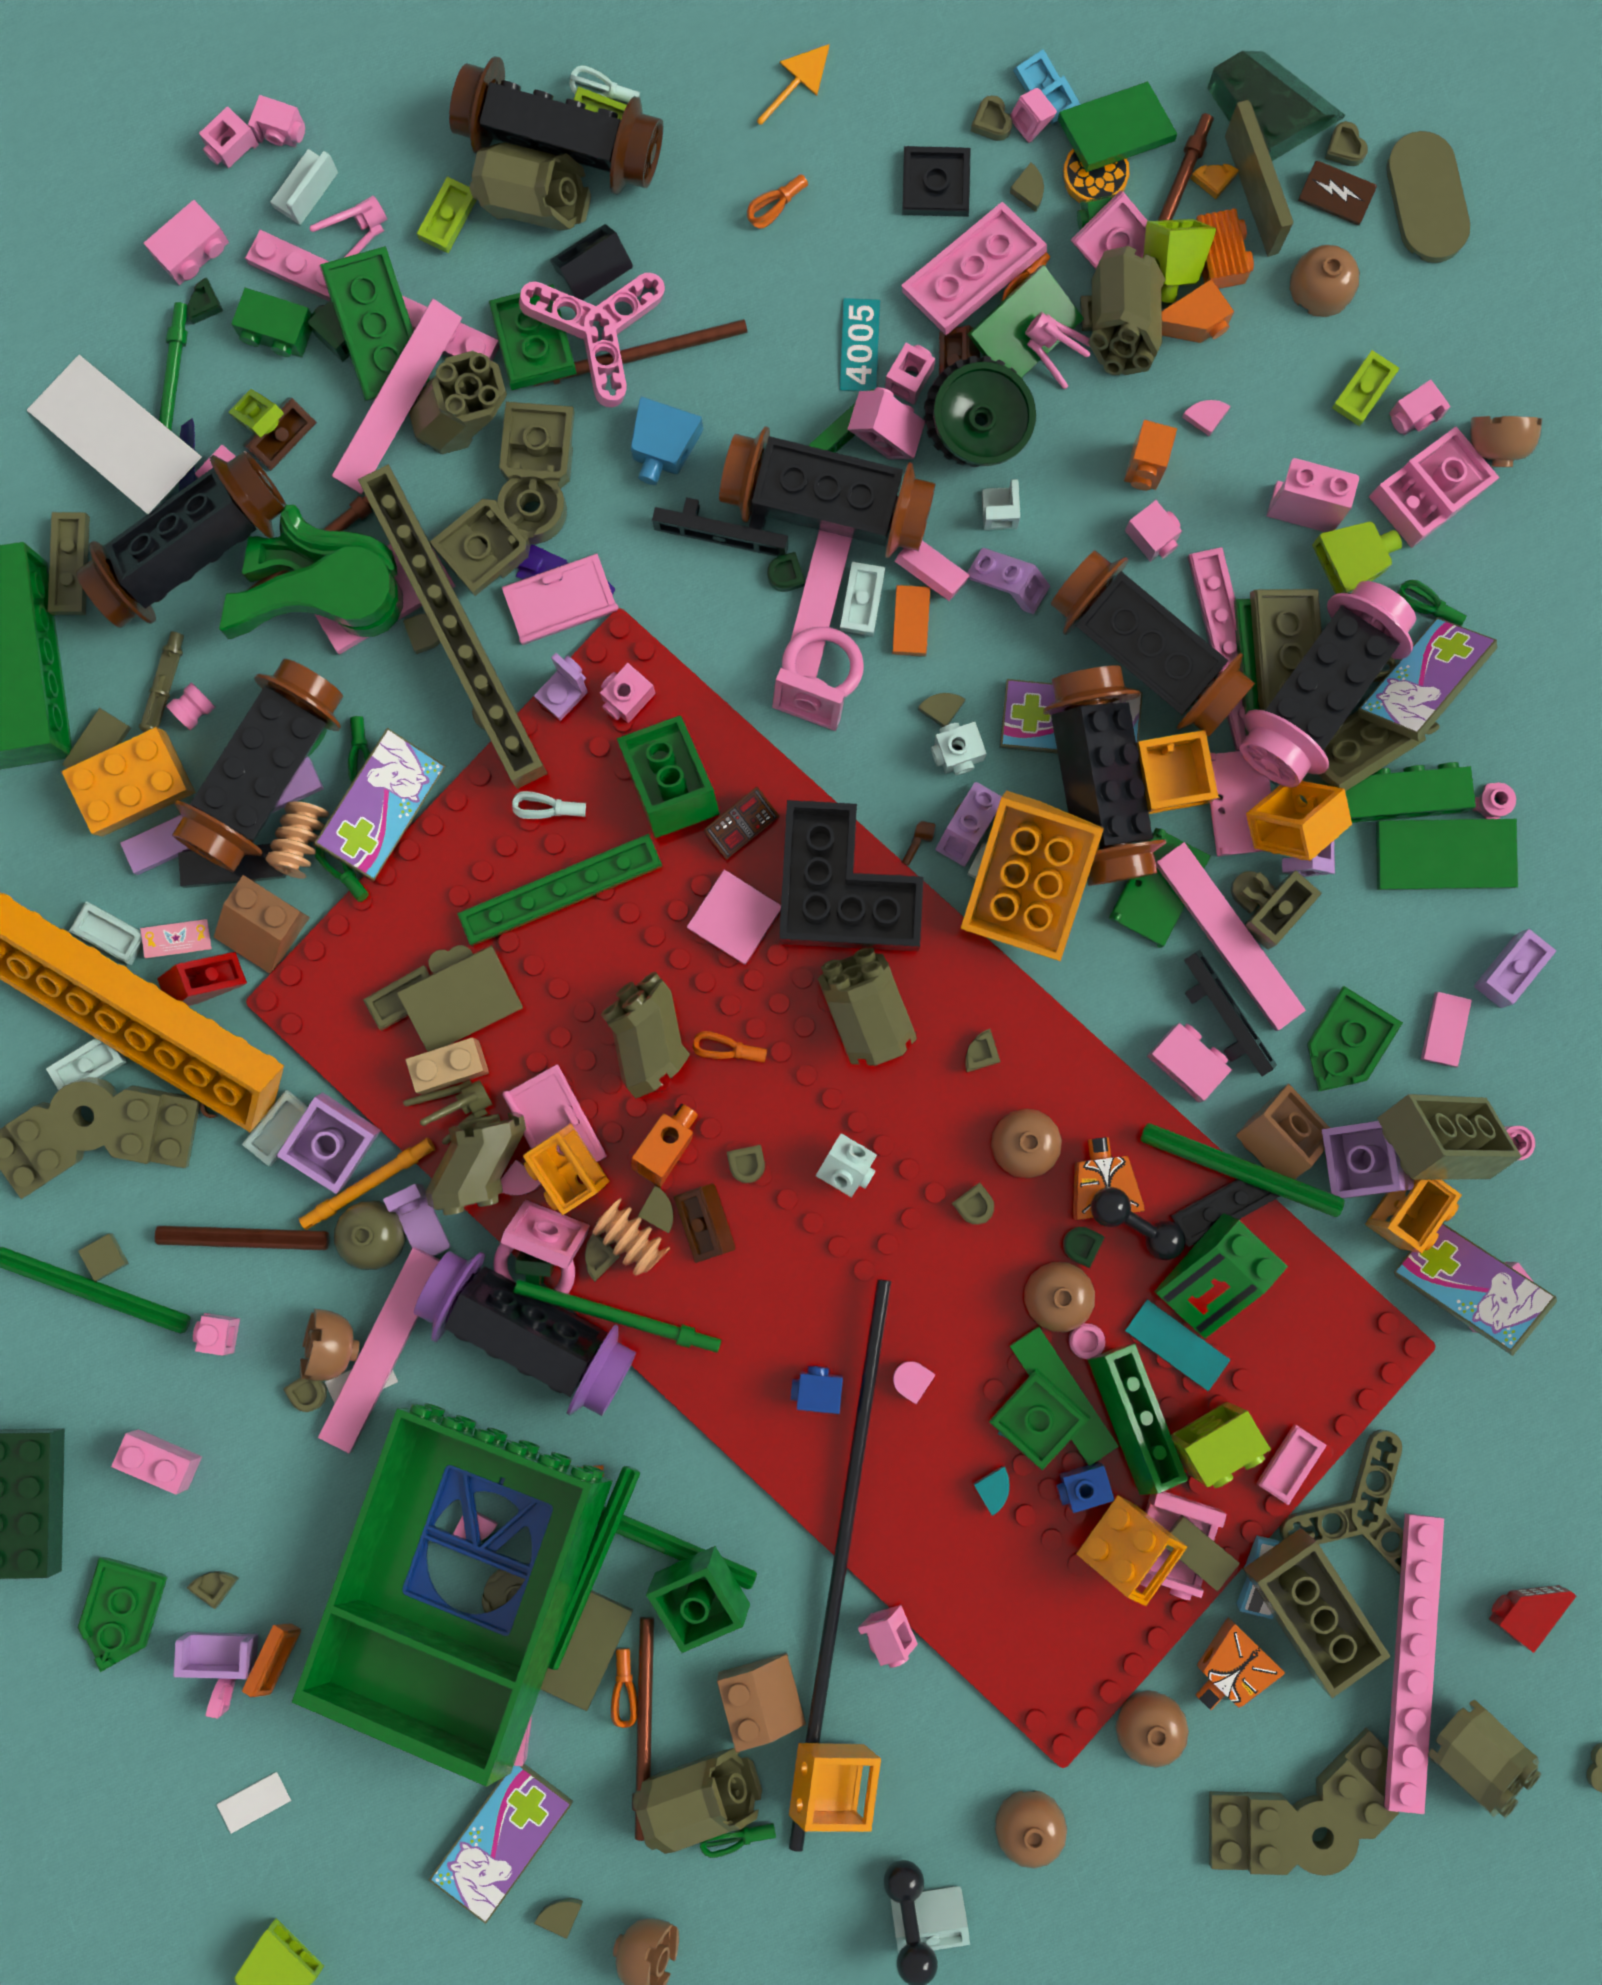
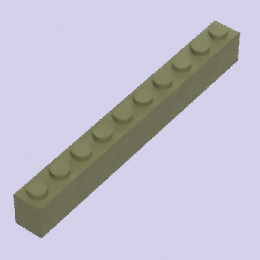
M388 464L358 479L511 781L519 789L548 774L391 467Z

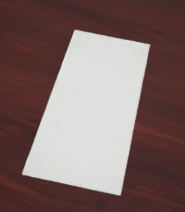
M78 355L27 409L29 413L147 514L160 503L202 458V456L81 355Z

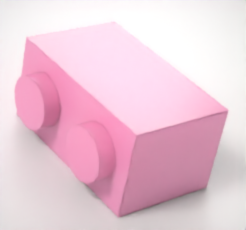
M193 200L148 238L144 245L153 258L180 286L185 280L195 277L199 272V268L208 260L219 256L229 241L217 223Z
M877 387L874 391H859L848 430L887 459H914L925 420L915 414L911 406L898 401L894 397L893 392Z
M1178 1023L1170 1029L1147 1057L1199 1103L1207 1099L1232 1069L1226 1065L1228 1059L1223 1053L1214 1047L1208 1049L1200 1041L1202 1036L1196 1029L1189 1024L1183 1026Z
M138 1429L125 1434L111 1467L177 1495L189 1489L202 1456Z

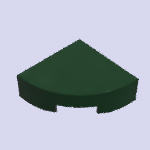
M206 277L198 282L187 305L188 316L193 325L223 311L208 278Z

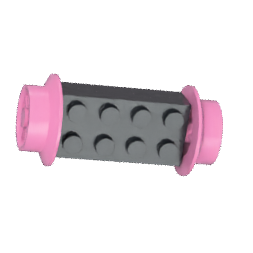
M1362 581L1357 584L1351 594L1338 593L1333 595L1327 603V610L1331 617L1330 622L1265 711L1250 710L1244 716V724L1249 734L1240 745V752L1244 759L1263 776L1286 787H1297L1307 773H1325L1329 767V761L1324 753V749L1390 657L1393 659H1403L1412 652L1413 642L1408 632L1416 622V614L1404 598L1382 584Z

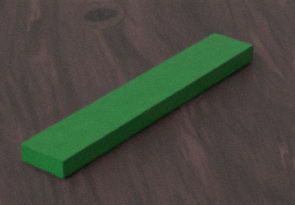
M646 834L457 914L469 944L474 946L663 866L650 835Z

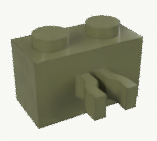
M1296 870L1288 875L1275 890L1271 888L1268 879L1261 872L1256 874L1253 880L1259 883L1261 892L1267 898L1261 893L1252 892L1248 887H1245L1240 893L1247 900L1257 902L1260 905L1244 925L1251 935L1267 950L1280 942L1322 894Z

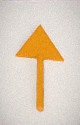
M830 44L780 61V64L796 78L757 119L759 125H762L800 82L817 96Z

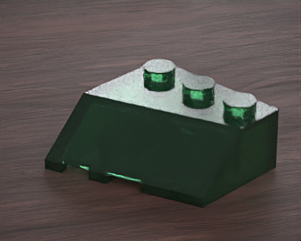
M1241 51L1217 65L1213 69L1207 89L1229 122L1237 103L1249 99L1272 161L1345 117L1343 112L1264 51Z

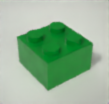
M716 1546L655 1572L646 1596L681 1653L742 1628L750 1607V1602Z

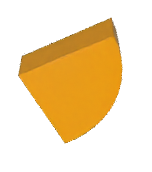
M1224 163L1223 165H1204L1195 170L1190 179L1214 199H1217L1237 176L1239 170L1232 165Z

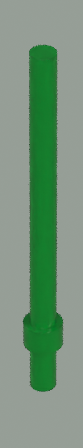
M181 302L174 303L171 327L167 328L166 343L169 346L159 421L170 431H172L182 348L186 347L188 331L185 330L187 304Z
M519 1279L514 1289L516 1294L676 1341V1345L690 1348L692 1345L717 1353L720 1347L721 1339L695 1332L694 1327L684 1324L678 1327Z

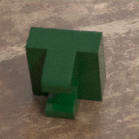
M520 1251L516 1259L515 1273L526 1274V1282L541 1286V1283H544L545 1276L550 1277L556 1265Z

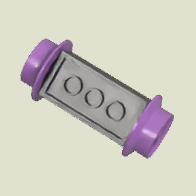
M448 1251L430 1275L414 1308L415 1315L432 1324L431 1340L437 1342L448 1330L458 1339L470 1342L485 1350L489 1356L511 1364L520 1373L533 1376L544 1382L555 1392L564 1393L571 1397L579 1385L566 1414L571 1415L584 1406L603 1416L637 1353L618 1343V1326L615 1324L608 1333L560 1306L514 1293L516 1282L486 1266L482 1268L485 1259V1253L479 1252L467 1261Z

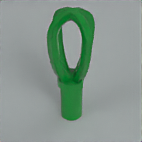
M1418 580L1405 581L1397 591V594L1404 598L1415 612L1432 614L1435 617H1441L1459 626H1462L1467 615L1446 605V602L1440 600L1439 596L1431 588ZM1405 589H1410L1434 605V607L1411 598L1405 593Z
M362 716L350 718L352 747L348 756V776L351 782L358 774L359 749L362 750L365 761L370 755V751L367 748L368 741L365 738L364 717Z
M317 847L315 857L319 863L335 878L340 880L358 902L364 901L369 896V893L356 878L352 868L342 863L345 872L343 874L328 863L324 855L325 851Z
M774 1823L754 1827L745 1826L741 1830L734 1831V1833L722 1834L699 1843L700 1849L705 1856L718 1858L731 1854L744 1845H750L751 1842L776 1838ZM737 1842L736 1844L728 1848L717 1851H710L707 1849L709 1847L721 1846Z

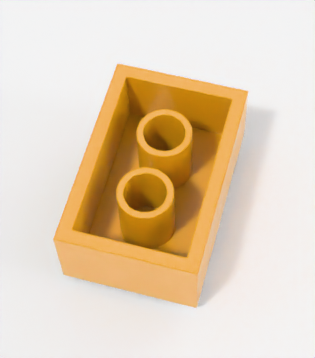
M157 727L61 771L91 834L102 837L174 804L176 800L180 801L196 793L167 732Z

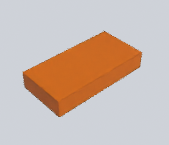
M896 586L892 654L926 656L930 587Z
M292 1623L272 1626L242 1689L243 1693L249 1697L266 1696L272 1693L301 1633L300 1628Z

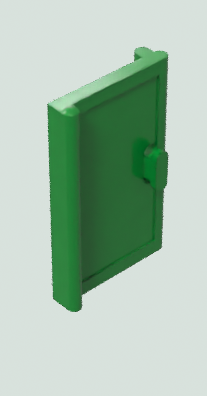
M1155 828L1152 833L1153 839L1149 840L1166 839V844L1154 852L1155 862L1183 843L1180 839L1166 833L1162 828ZM1185 843L1201 866L1205 868L1211 856ZM1157 868V874L1128 879L1109 919L1156 943L1157 947L1162 948L1165 946L1185 905Z

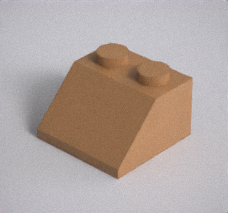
M242 875L223 904L214 938L271 974L279 965L310 917Z
M1288 1083L1245 1123L1236 1136L1242 1142L1245 1149L1251 1152L1265 1168L1296 1179L1311 1168L1324 1152L1322 1129L1330 1127Z
M787 1653L718 1673L717 1683L736 1753L771 1743L806 1725Z

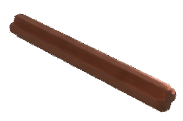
M157 1226L155 1229V1243L158 1245L326 1250L329 1246V1233L327 1231Z

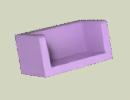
M1530 929L1519 932L1510 940L1474 987L1500 1008L1513 1005L1555 954L1556 950Z
M187 1632L178 1638L175 1643L174 1677L248 1678L257 1660L258 1634Z

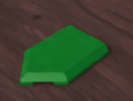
M1342 986L1307 1043L1318 1092L1367 1081L1403 1022L1347 987Z
M100 1557L98 1559L77 1628L82 1638L87 1641L100 1672L147 1646L168 1576L112 1558Z

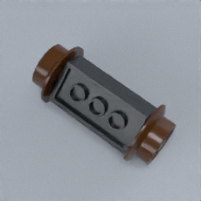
M492 57L485 68L466 63L460 69L452 91L449 124L452 133L470 138L472 150L475 154H477L479 149L489 147L492 140L495 139L555 155L567 153L579 164L609 172L610 189L616 195L621 193L627 183L642 188H647L650 185L660 156L664 126L662 119L643 114L642 103L639 97L634 96L630 99L620 120L618 119V114L603 108H599L598 113L586 110V105L576 100L566 99V102L562 103L553 100V95L535 89L533 94L520 91L521 86L505 80V67L500 57Z
M243 451L229 462L212 455L210 457V462L213 466L211 470L103 546L96 541H92L89 544L92 560L78 569L76 576L87 596L112 624L122 628L136 617L152 624L156 621V616L151 606L154 602L161 601L168 592L181 583L189 581L196 572L209 563L217 561L224 552L237 543L245 541L252 532L257 530L256 527L268 538L274 537L272 520L281 514L282 509L287 504L269 476L248 452Z

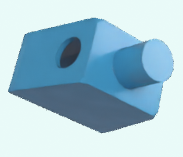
M641 396L631 444L633 459L643 463L638 478L647 484L657 485L662 470L678 474L702 434V417Z

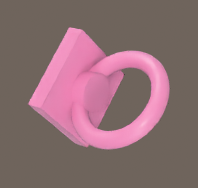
M830 627L809 628L793 637L783 653L782 668H780L775 681L772 708L836 731L841 719L844 699L856 689L863 675V657L855 641L844 632ZM819 640L830 641L839 645L846 652L850 661V671L846 680L834 688L828 686L819 678L799 675L796 671V657L805 645Z
M525 1200L503 1233L501 1243L494 1256V1271L514 1281L508 1270V1258L511 1252L516 1249L561 1267L560 1281L553 1290L568 1294L575 1280L573 1258L585 1240L590 1225L566 1215L562 1216L561 1213Z

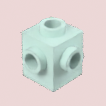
M976 722L960 726L959 723H952L939 729L940 734L936 735L934 740L935 746L931 747V752L936 765H942L945 774L954 771L955 775L964 774L975 768L973 764L984 761L987 753Z
M841 1133L815 1176L852 1198L858 1186L865 1189L876 1172L870 1166L877 1154Z

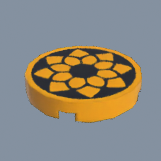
M1074 149L1068 153L1063 166L1065 188L1068 194L1078 203L1117 194L1120 190L1124 192L1130 176L1127 158L1086 172Z

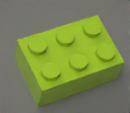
M1229 1402L1223 1403L1171 1434L1181 1463L1188 1475L1207 1488L1212 1485L1214 1488H1219L1227 1484L1234 1478L1233 1472L1243 1466L1245 1469L1257 1466L1265 1460L1263 1454L1271 1450L1249 1412Z

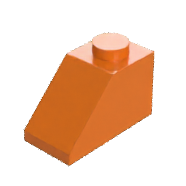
M1211 279L1162 311V336L1198 343L1203 342L1209 337L1216 339L1229 329L1230 326L1228 324L1234 314V310Z

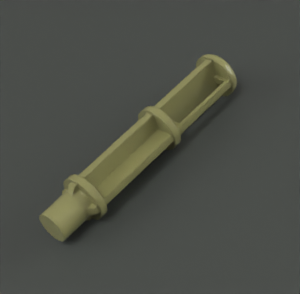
M171 631L167 645L162 647L163 652L152 688L149 690L150 695L141 724H139V729L143 732L155 727L159 728L167 699L170 697L169 693L179 659L183 654L181 645L184 635L178 632Z

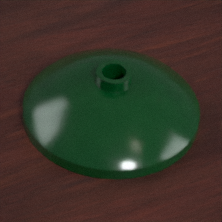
M975 362L958 368L946 378L935 398L933 418L940 440L953 455L974 465L992 466L1012 459L1026 446L1034 431L1036 407L1029 387L1014 371L997 363ZM980 416L984 418L986 425H978L975 422V417Z

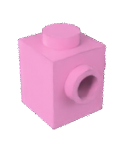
M1155 500L1129 521L1125 532L1151 562L1159 555L1162 559L1167 557L1178 547L1176 541L1182 530L1180 529V522L1171 511L1166 512L1158 501Z
M629 663L618 674L615 672L611 673L602 683L601 688L603 690L600 692L602 700L605 702L602 706L603 709L615 720L622 717L627 723L656 694L653 684Z

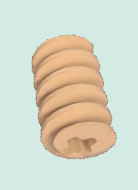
M292 801L285 805V812L287 814L280 818L282 827H278L275 831L278 839L271 842L270 846L273 852H269L266 855V861L270 866L285 875L304 879L307 876L298 869L299 867L309 868L311 866V862L303 856L304 854L315 855L316 850L308 845L309 842H314L318 835L313 833V830H322L325 826L317 819L318 817L328 818L330 814L317 805Z
M620 1198L599 1218L593 1234L598 1236L606 1232L603 1244L607 1246L616 1242L613 1254L617 1256L626 1252L623 1264L627 1266L636 1262L633 1274L637 1276L644 1272L647 1273L670 1250V1247L659 1251L658 1247L662 1239L657 1237L649 1241L648 1237L652 1229L647 1227L639 1231L638 1227L642 1219L637 1217L629 1221L628 1217L632 1209L627 1207L619 1211L618 1207L622 1200Z

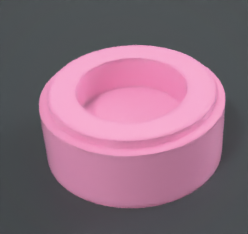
M1083 1323L1079 1328L1070 1332L1069 1346L1076 1356L1082 1359H1090L1100 1355L1104 1350L1105 1336L1097 1326Z

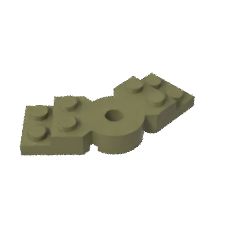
M506 401L499 468L507 482L500 490L497 502L496 500L481 499L430 541L431 546L474 596L499 576L505 578L529 557L530 544L546 542L556 536L562 529L567 516V505L561 488L570 482L573 455L572 435L575 411L572 406ZM529 502L540 503L539 508L534 512L529 513L523 510Z
M88 1077L76 1080L61 1088L54 1095L51 1103L42 1102L32 1107L0 1129V1170L20 1199H23L83 1160L84 1151L94 1150L103 1145L114 1158L144 1164L155 1162L187 1168L190 1162L201 1102L193 1097L134 1085L117 1093L111 1083L99 1078ZM83 1106L92 1109L94 1113L93 1122H88L82 1117L81 1109Z
M1365 1728L1316 1778L1317 1795L1300 1799L1293 1806L1281 1793L1209 1791V1865L1211 1869L1248 1870L1250 1874L1288 1875L1298 1864L1307 1872L1322 1876L1333 1875L1344 1870L1355 1858L1359 1839H1375L1399 1814V1812L1388 1811L1384 1808L1388 1749L1370 1730ZM1326 1827L1327 1834L1325 1838L1320 1841H1313L1312 1835L1317 1828Z

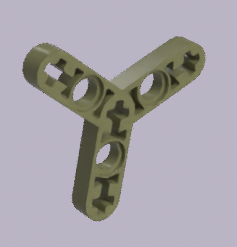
M1380 1429L1374 1431L1366 1442L1351 1500L1290 1514L1279 1527L1282 1539L1284 1540L1290 1536L1288 1531L1294 1529L1293 1523L1297 1522L1301 1527L1312 1526L1309 1519L1314 1517V1527L1319 1536L1315 1537V1532L1312 1530L1305 1532L1313 1537L1318 1544L1362 1535L1400 1575L1401 1558L1399 1557L1402 1556L1403 1530L1386 1513L1402 1454L1400 1438L1387 1430ZM1386 1437H1388L1387 1442L1393 1445L1391 1452L1385 1451L1382 1457V1462L1389 1463L1387 1469L1378 1464H1370L1372 1458L1380 1460L1381 1450L1376 1448V1444L1378 1441L1384 1442ZM1372 1471H1380L1383 1474L1384 1484L1379 1490L1373 1491L1367 1487L1366 1477ZM1363 1492L1372 1497L1379 1498L1378 1504L1372 1500L1370 1501L1369 1511L1374 1514L1372 1520L1366 1519L1364 1524H1362V1519L1357 1516L1358 1511H1365L1368 1504L1367 1499L1361 1498ZM1329 1513H1335L1340 1518V1527L1333 1533H1327L1322 1527L1323 1518ZM1391 1531L1396 1532L1400 1540L1398 1547L1393 1551L1384 1550L1381 1544L1383 1535Z

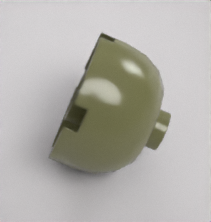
M362 1201L350 1206L339 1217L334 1229V1244L339 1255L349 1265L361 1270H378L392 1264L401 1254L406 1242V1234L396 1212H389L385 1203L380 1201Z

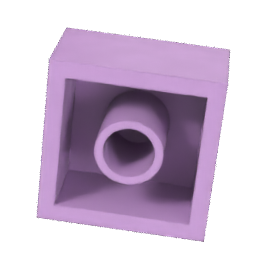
M322 1092L314 1097L278 1152L277 1157L337 1194L344 1188L381 1130Z
M1379 1121L1322 1129L1330 1187L1333 1195L1341 1198H1352L1411 1190L1414 1187V1180L1401 1168L1400 1158L1394 1147L1384 1138L1383 1128Z

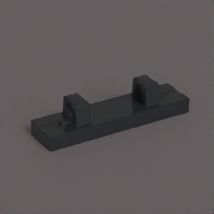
M686 497L682 513L658 507L654 509L652 522L656 531L776 557L787 554L788 536L764 531L765 516L753 514L752 512L749 527L699 517V500Z
M1201 950L1184 959L1199 982L1186 991L1185 995L1191 1004L1207 995L1238 1040L1224 1050L1230 1062L1246 1053L1261 1076L1272 1071L1277 1066L1276 1062Z

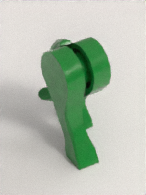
M286 505L281 511L279 537L271 539L260 536L248 537L242 574L249 582H255L283 570L291 572L278 575L247 591L226 593L219 630L227 639H233L251 632L262 623L276 616L291 612H306L337 622L346 632L359 637L378 636L388 631L398 621L403 609V593L398 581L395 579L398 572L393 552L384 543L372 536L355 532L327 531L315 528L303 519L296 505Z

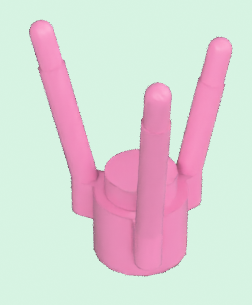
M372 195L355 205V207L311 225L309 229L311 232H315L354 217L361 230L368 228L369 231L345 256L348 257L359 254L375 236L384 232L381 223L385 222L387 217L378 200Z
M1040 312L1034 318L1025 332V335L1030 338L1027 346L1037 353L1055 380L1063 389H1066L1068 387L1067 382L1042 347L1045 345L1047 348H1050L1058 339L1087 358L1090 356V352L1071 338L1090 347L1088 344L1090 338L1063 325L1049 314L1046 315L1043 312Z

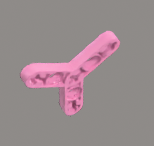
M644 273L599 305L594 306L545 284L529 282L521 289L519 306L521 311L528 317L584 340L596 400L605 407L613 408L622 403L627 389L617 334L658 306L662 300L665 286L663 280L658 275ZM644 286L647 289L653 287L655 289L654 295L650 292L646 293L641 297L639 303L637 297L642 294ZM533 295L540 297L536 305L530 303V298ZM550 300L554 301L551 313L547 312ZM618 302H626L631 305L633 312L629 315H621L616 311L614 305ZM563 306L570 307L574 310L576 317L572 320H564L558 315L557 310ZM594 321H599L600 326L604 327L601 341H598L599 336L597 328L593 326ZM600 351H606L612 355L614 362L610 365H602L596 360L595 354ZM611 375L612 389L616 390L614 396L610 395L608 390H605L606 376Z

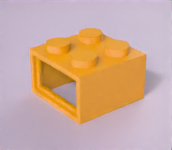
M1206 730L1143 740L1136 743L1149 814L1205 805L1219 798Z
M1301 781L1297 787L1279 785L1246 813L1254 849L1308 861L1315 858L1352 825L1344 788ZM1300 795L1307 800V803L1302 801Z
M571 1123L523 1155L526 1160L524 1167L533 1180L540 1181L546 1190L544 1197L553 1210L556 1211L558 1209L562 1216L598 1193L609 1182V1179ZM557 1146L560 1147L564 1155H561L558 1152ZM577 1175L579 1176L583 1184H580L577 1181Z
M1414 1180V1187L1407 1197L1406 1190L1386 1193L1365 1225L1398 1249L1423 1253L1424 1250H1429L1437 1241L1439 1236L1437 1231L1443 1222L1450 1220L1457 1212L1459 1207L1457 1202L1462 1194L1443 1180ZM1393 1215L1391 1220L1389 1222H1386V1219L1389 1216Z
M1118 1495L1079 1549L1077 1555L1127 1598L1146 1606L1188 1547L1137 1505ZM1166 1546L1173 1547V1551L1144 1592L1141 1593L1137 1590V1587Z
M798 1743L789 1816L804 1831L871 1832L881 1758L864 1744ZM863 1766H870L864 1814L862 1817L857 1813Z

